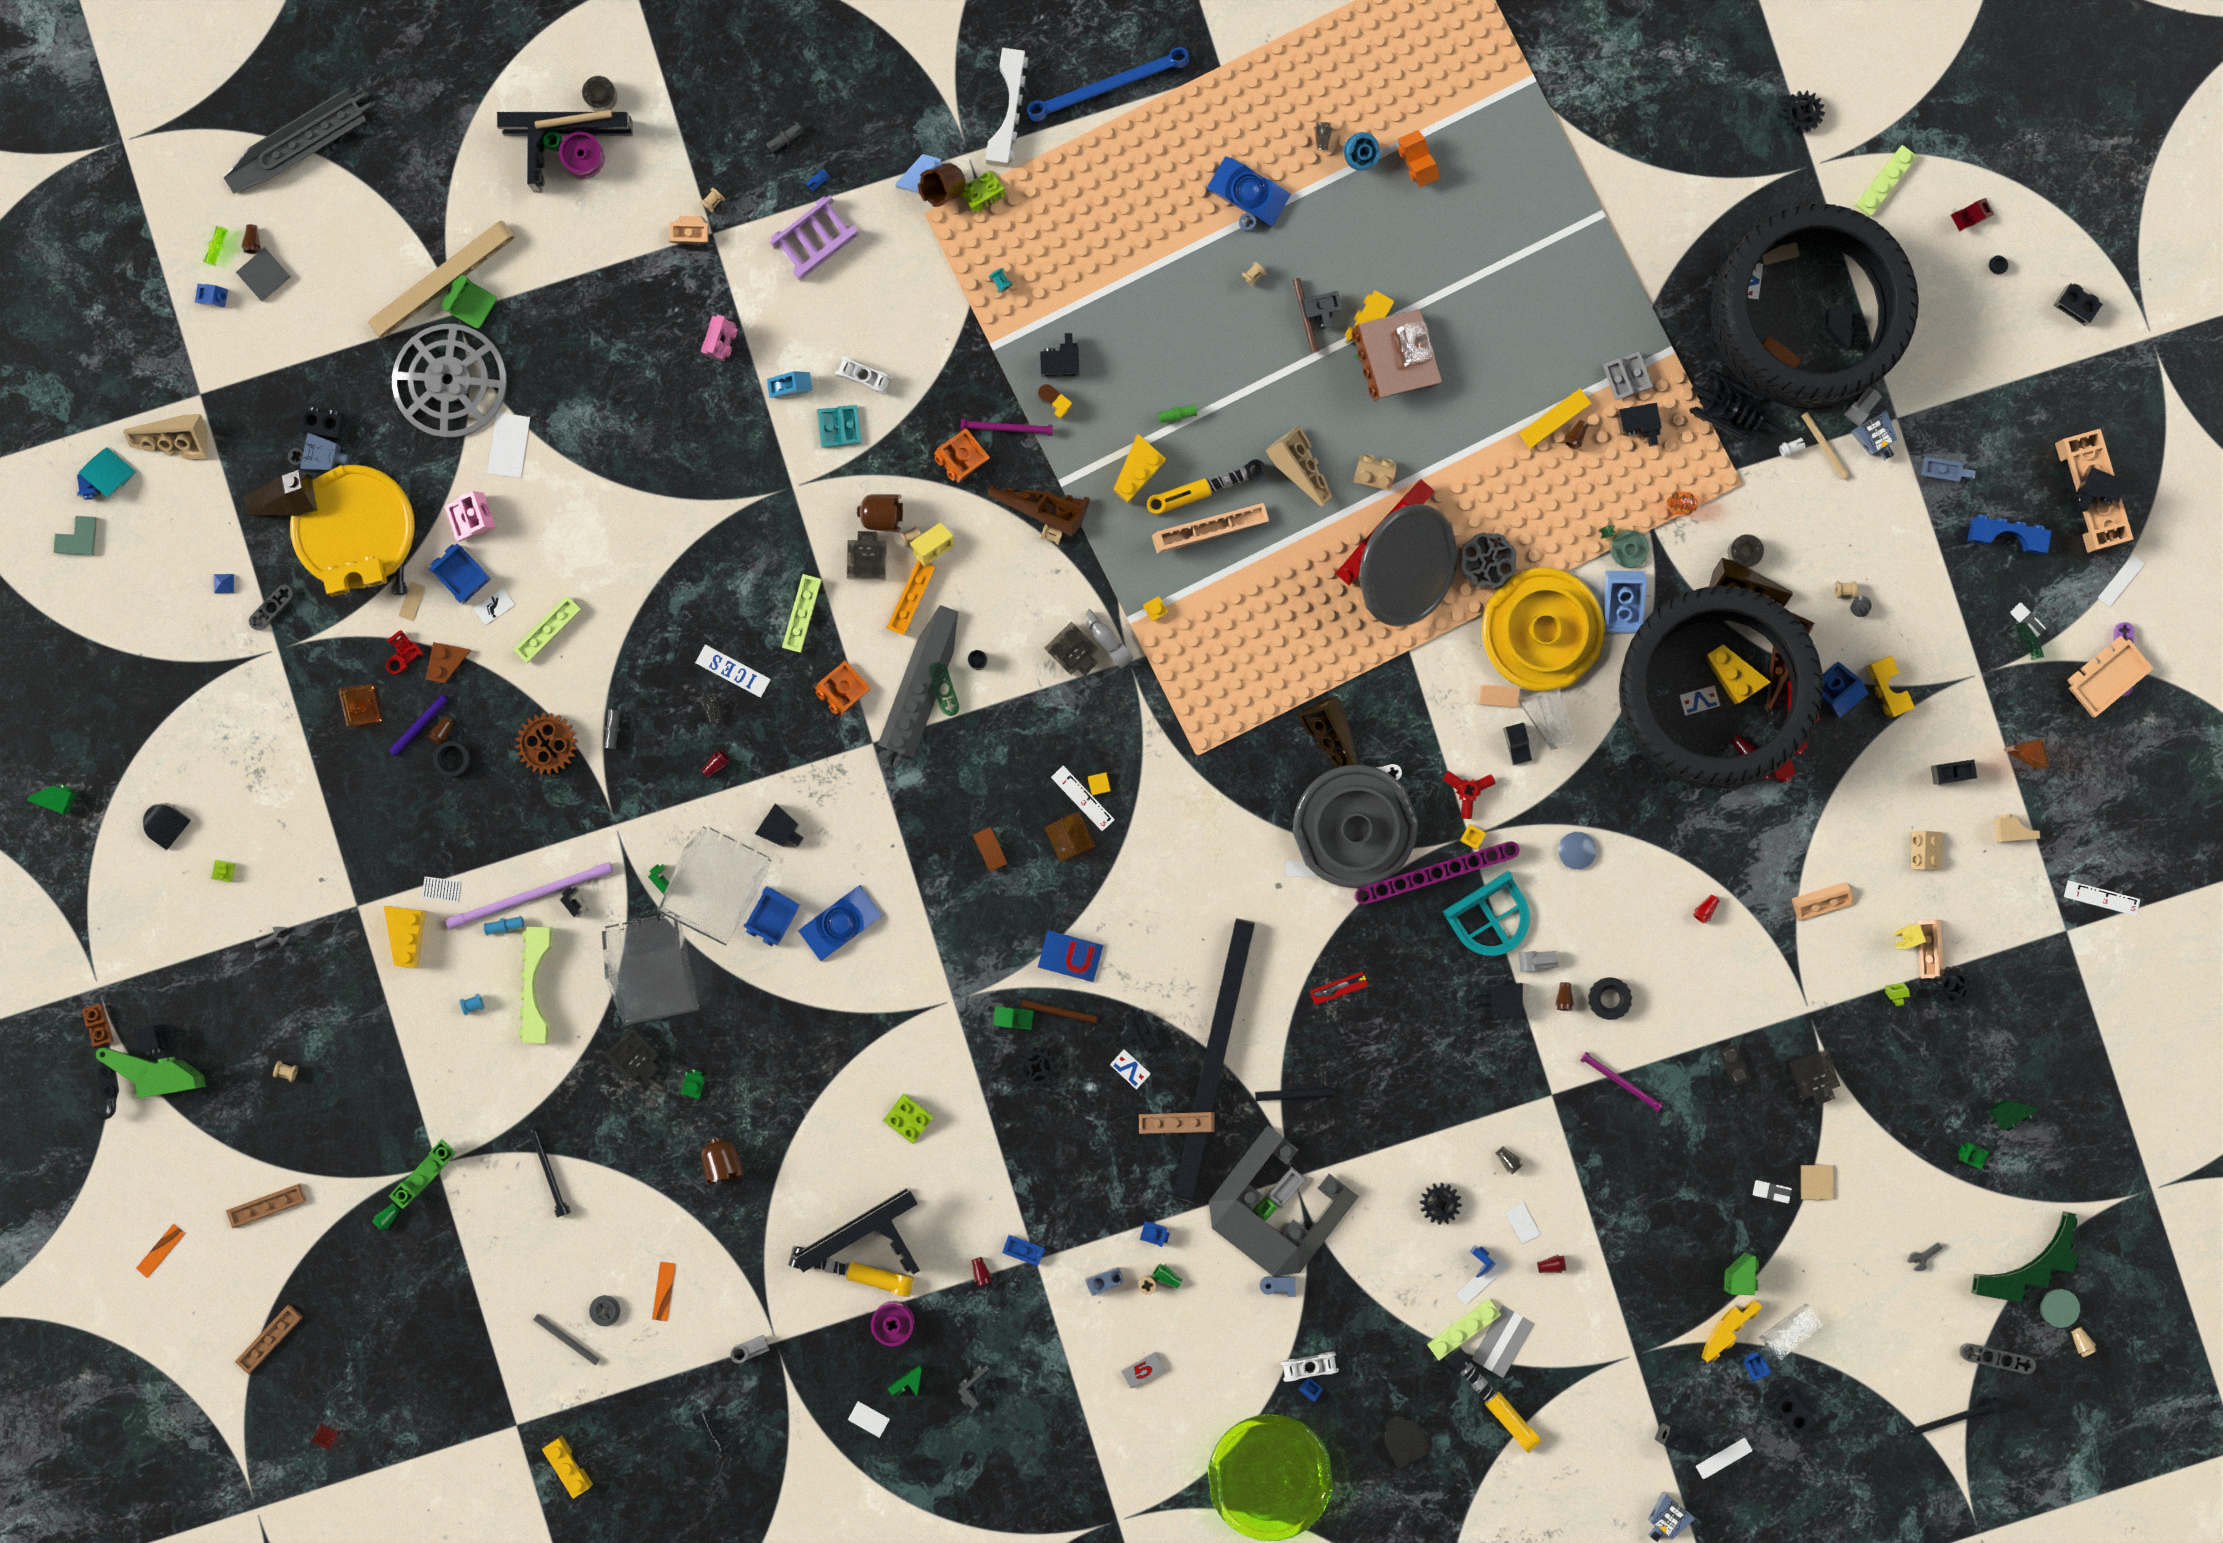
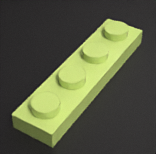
M1901 145L1856 203L1855 207L1868 217H1871L1917 156Z
M805 574L802 575L782 648L798 653L802 652L822 579Z
M566 596L513 650L528 664L582 609L569 596Z
M1488 1299L1427 1343L1436 1358L1440 1360L1501 1316L1491 1300Z

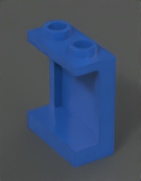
M452 544L445 550L446 554L442 558L438 557L431 563L432 567L429 570L450 590L458 602L464 605L491 578L461 545Z
M765 886L762 896L743 927L747 928L745 932L754 937L757 935L763 937L762 941L770 946H773V944L779 945L801 905L774 889Z

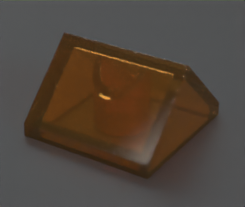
M373 684L338 689L347 727L356 728L381 721Z
M2042 738L2004 748V751L2036 770L2048 768L2049 766Z
M1080 812L1044 827L1060 862L1095 847Z

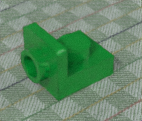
M657 864L649 871L651 874L648 878L663 894H666L671 890L668 887L670 882L663 875L660 877L659 874L667 867L664 864L661 866Z
M691 1069V1072L687 1071L681 1094L700 1099L706 1076L702 1075L703 1072Z
M1965 1142L1959 1149L1958 1160L1982 1169L1989 1152Z

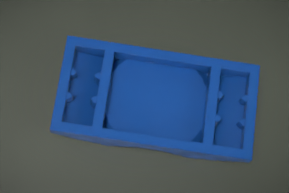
M1227 156L1224 157L1206 190L1242 211L1253 214L1256 219L1271 228L1291 196L1288 191L1275 182L1262 177L1246 165Z
M859 885L798 931L818 959L822 961L883 915L861 885Z

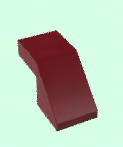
M1984 198L1964 209L1951 214V217L1960 232L1995 214L1987 199Z

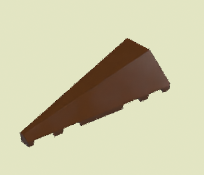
M994 486L988 488V496L1070 536H1073L1081 526L1090 502L1088 497L1074 499L1072 495L1057 497L1054 496V493L1032 490L1015 492L1013 488L999 490L995 489Z
M1792 613L1804 626L1805 631L1810 634L1815 623ZM1774 646L1769 675L1771 683L1768 684L1765 707L1769 709L1773 708L1789 676L1787 666Z

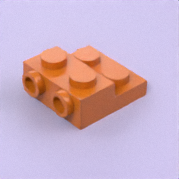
M967 428L938 447L934 453L936 455V462L940 466L944 465L948 470V477L952 481L956 480L957 483L972 474L975 469L990 458Z
M844 661L822 679L815 689L817 690L816 695L821 700L825 699L830 704L829 709L834 714L838 713L842 716L861 697L870 691L871 687Z

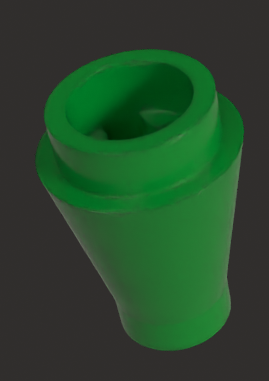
M548 132L543 138L544 146L548 150L559 151L560 144L562 143L560 134Z
M392 1203L376 1214L372 1222L382 1232L385 1229L388 1230L401 1210Z
M1160 1263L1152 1275L1156 1278L1155 1281L1176 1289L1182 1282V1278L1176 1275L1166 1264Z

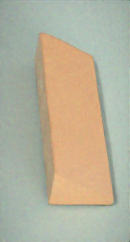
M1846 882L1792 898L1798 921L1854 905L1851 888Z
M1941 920L1918 921L1926 942L1919 944L1921 979L1935 978V976L1940 977V970L1944 971Z

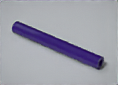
M441 694L389 751L396 757L449 700Z

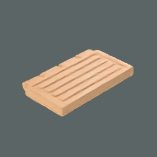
M2119 636L2110 644L2114 651L2106 647L2095 656L2099 663L2092 659L2081 668L2084 676L2081 672L2077 671L2068 679V682L2071 684L2069 689L2093 718L2098 716L2154 669L2130 639L2125 640L2122 636Z

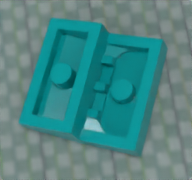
M857 405L817 409L821 448L861 443Z
M106 447L94 456L78 473L109 499L121 485L124 486L131 479L136 471Z

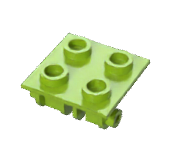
M991 170L966 183L962 193L973 213H979L985 209L983 202L989 207L988 199L994 204L992 197L997 202L1006 195L1004 187Z
M903 1093L883 1121L914 1144L934 1117L931 1115L932 1113L924 1110L923 1106H919L918 1102L915 1103L908 1095L906 1096Z

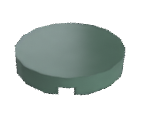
M1635 530L1619 532L1613 538L1610 546L1611 557L1615 563L1626 568H1633L1642 564L1649 551L1646 538Z
M2061 1288L2053 1289L2044 1295L2040 1304V1311L2047 1323L2063 1328L2072 1325L2077 1320L2080 1313V1304L2076 1296L2070 1291Z

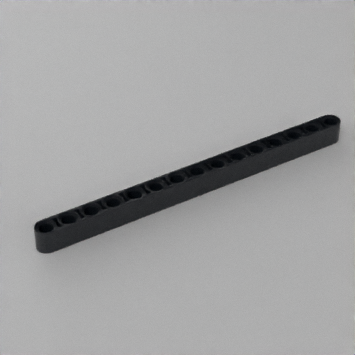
M1239 918L1235 920L1192 1113L1212 1112L1253 935L1255 922ZM1207 1132L1187 1133L1174 1187L1173 1199L1192 1202Z

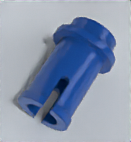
M818 169V173L805 182L808 187L815 182L810 187L812 192L825 181L828 182L830 176L824 169Z

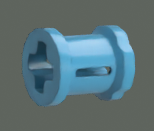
M479 993L475 997L466 1000L460 999V1005L465 1016L469 1015V1012L478 1009L484 1010V1003Z

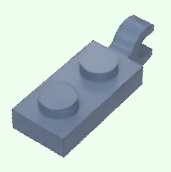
M1925 456L1921 476L1959 483L1961 478L1967 480L1974 479L1976 471L1962 469L1963 463Z

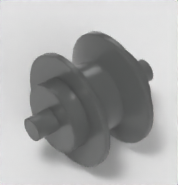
M1858 596L1851 604V612L1857 617H1865L1871 610L1872 603L1867 597Z

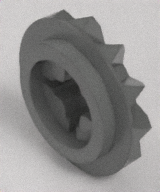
M607 1295L594 1299L589 1308L592 1321L599 1326L614 1324L618 1320L621 1311L619 1302L612 1296ZM604 1305L605 1308L612 1306L608 1311L609 1316L606 1314L598 1315L602 1311L601 1306Z

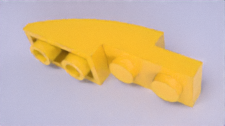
M1753 1299L1741 1310L1733 1306L1722 1316L1710 1333L1702 1353V1358L1707 1363L1715 1361L1723 1349L1727 1350L1735 1344L1734 1340L1737 1337L1733 1331H1739L1744 1327L1746 1320L1749 1318L1753 1319L1760 1313L1759 1310L1762 1306L1758 1301Z

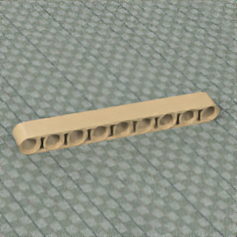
M504 221L497 222L368 321V324L380 339L386 337L451 288L457 277L459 278L461 274L463 276L468 275L514 239L515 235Z

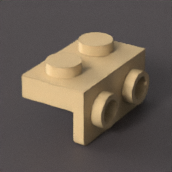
M1360 454L1354 482L1391 491L1397 463L1387 458L1378 459L1370 454Z
M1912 831L1911 869L1942 870V832Z

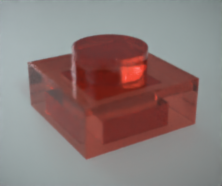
M322 1423L311 1442L328 1451L339 1432Z

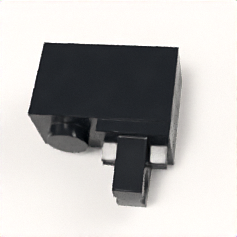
M1065 333V343L1060 344L1059 351H1056L1055 348H1045L1044 351H1040L1041 377L1079 376V347L1077 343H1073L1072 333Z
M1657 402L1619 409L1616 412L1620 434H1626L1628 437L1637 435V431H1639L1643 438L1647 437L1649 447L1658 445L1657 435H1661L1660 430L1662 426Z
M2094 467L2086 469L2076 493L2078 494L2077 498L2081 499L2077 509L2085 512L2090 504H2095L2098 499L2101 500L2100 503L2106 506L2118 504L2128 482Z

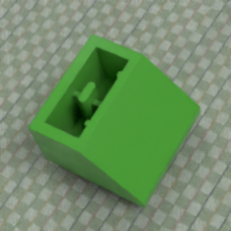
M1744 1252L1725 1270L1724 1291L1731 1295L1755 1296V1291L1758 1290V1279H1755V1271L1759 1269V1261L1756 1259V1256Z

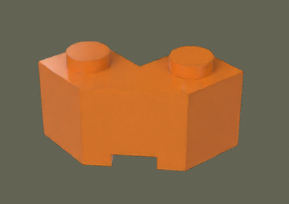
M1419 130L1398 138L1399 147H1397L1400 157L1404 158L1407 164L1408 174L1412 182H1416L1419 187H1422L1440 179L1437 163L1429 154L1426 140Z

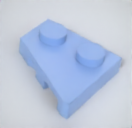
M922 154L897 181L896 187L919 193L920 174L927 169L940 165L941 159Z

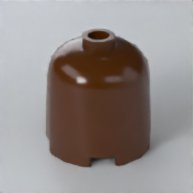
M952 163L941 164L927 169L920 174L918 190L924 201L933 204V207H940L963 193L966 185L965 175L958 166Z
M900 494L867 495L862 500L861 506L857 507V517H860L862 525L868 530L899 533L901 528L898 527V523L903 521V503H899V499L902 496Z
M721 1137L711 1139V1144L706 1145L702 1149L701 1160L707 1185H714V1182L722 1180L723 1183L740 1178L739 1176H744L739 1154L733 1142L728 1140L722 1141Z

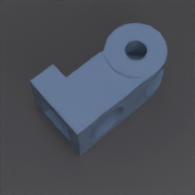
M1116 1267L1087 1277L1085 1281L1090 1294L1094 1296L1123 1283L1124 1279L1120 1268Z
M1266 1276L1260 1281V1290L1267 1295L1274 1292H1288V1297H1296L1295 1276Z

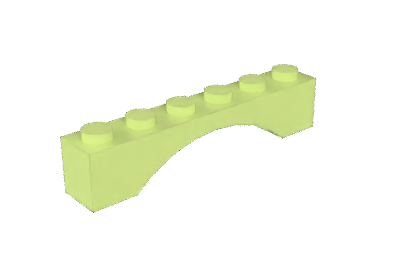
M526 927V931H523V942H526V950L522 952V961H525V969H522L521 979L524 981V988L521 989V1000H524L523 1008L520 1009V1019H523V1027H520L519 1037L522 1039V1043H549V1023L539 1008L535 983L540 963L552 947L553 927Z

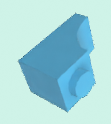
M792 371L767 379L769 398L800 395L812 391L810 372Z

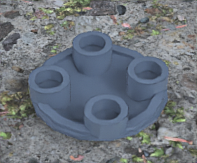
M1572 832L1561 839L1558 854L1566 867L1581 870L1588 867L1594 861L1596 845L1588 834Z

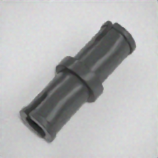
M797 122L785 132L781 131L780 135L767 142L766 145L773 154L784 145L791 144L790 141L803 134L804 131Z
M608 709L604 748L616 749L617 735L620 732L618 727L621 711Z

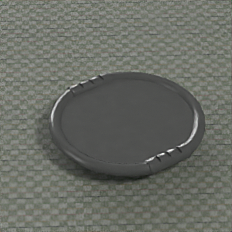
M1423 504L1402 507L1388 515L1377 526L1368 540L1363 552L1358 577L1366 609L1377 620L1386 625L1396 627L1408 626L1424 619L1437 608L1452 584L1459 555L1452 523L1439 510Z
M1346 765L1322 774L1307 787L1295 810L1292 833L1305 865L1318 877L1337 886L1361 888L1388 879L1405 864L1416 842L1418 819L1406 788L1393 776L1371 766Z

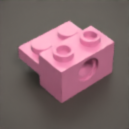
M718 314L717 317L712 316L701 349L702 355L725 362L726 357L729 358L732 347H730L732 339L735 340L738 329H736L735 323L726 320L724 316ZM722 335L725 336L723 343L720 341Z
M471 491L458 497L457 501L445 506L457 542L464 541L475 535H482L496 528L485 495L482 492Z

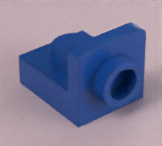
M198 284L195 303L225 308L228 289L217 285Z
M77 474L79 486L77 496L82 497L84 500L95 499V496L101 495L97 488L80 474Z
M1145 1221L1140 1240L1162 1247L1163 1243L1167 1244L1170 1232H1167L1166 1226Z

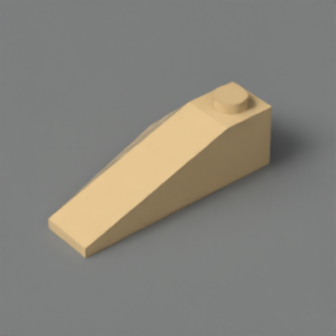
M201 414L181 415L124 429L123 431L129 446L147 451H164L166 455L170 456L172 453L182 455L184 459L207 458V427Z
M1298 425L1276 440L1265 451L1278 469L1317 504L1323 506L1332 495L1324 476L1319 474L1316 466L1319 464L1317 458L1312 457L1309 449L1312 447L1310 441Z

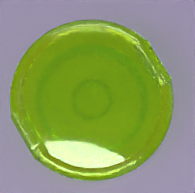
M1257 1415L1237 1423L1218 1441L1207 1465L1211 1503H1213L1220 1517L1238 1533L1260 1541L1285 1540L1307 1530L1320 1518L1328 1505L1333 1491L1330 1456L1323 1442L1305 1424L1283 1415Z

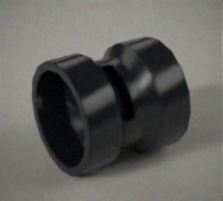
M974 650L968 656V663L973 669L981 670L987 665V657L983 651Z

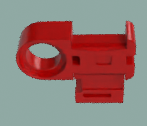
M399 630L387 640L391 645L394 644L397 648L395 651L399 652L390 657L386 662V669L389 673L401 674L409 668L408 663L419 655L424 656L423 651L419 649L418 645L415 642H411L402 630ZM394 660L400 662V669L397 671H392L390 668V664Z

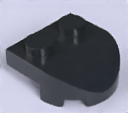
M154 804L146 810L143 816V828L146 835L152 841L167 851L190 823L191 819L177 810L172 804Z

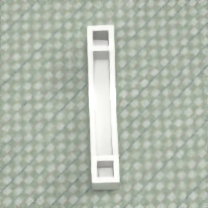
M1002 48L999 67L1009 90V107L1002 126L988 140L986 164L1009 167V162H1013L1014 150H1011L1012 143H1016L1017 132H1014L1015 124H1019L1020 118L1017 108L1022 105L1023 95L1020 94V88H1024L1026 77L1022 75L1023 69H1027L1028 57H1025V51Z

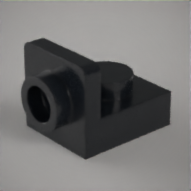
M569 887L562 893L563 897L559 900L571 915L577 918L583 913L580 910L582 906L575 898L572 900L571 897L580 890L577 887L573 889Z

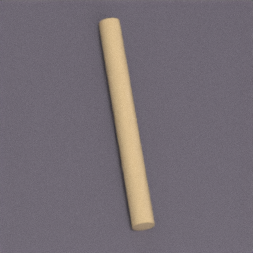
M606 110L535 121V127L540 129L612 118V111Z
M1806 412L1801 417L1841 478H1847L1849 474L1809 413Z

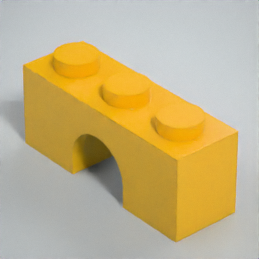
M375 556L366 557L364 561L358 563L357 561H350L345 563L346 566L342 567L330 566L327 568V571L322 572L326 594L331 597L350 593L349 581L355 575H361L363 583L367 587L387 583L383 561Z
M1892 655L1867 665L1868 670H1866V673L1876 686L1874 691L1876 696L1881 698L1883 702L1882 709L1886 716L1888 715L1889 718H1893L1915 708L1908 691L1894 693L1889 688L1890 678L1899 673Z
M563 1436L555 1439L542 1449L573 1499L593 1485L584 1469H580L573 1460L572 1450Z

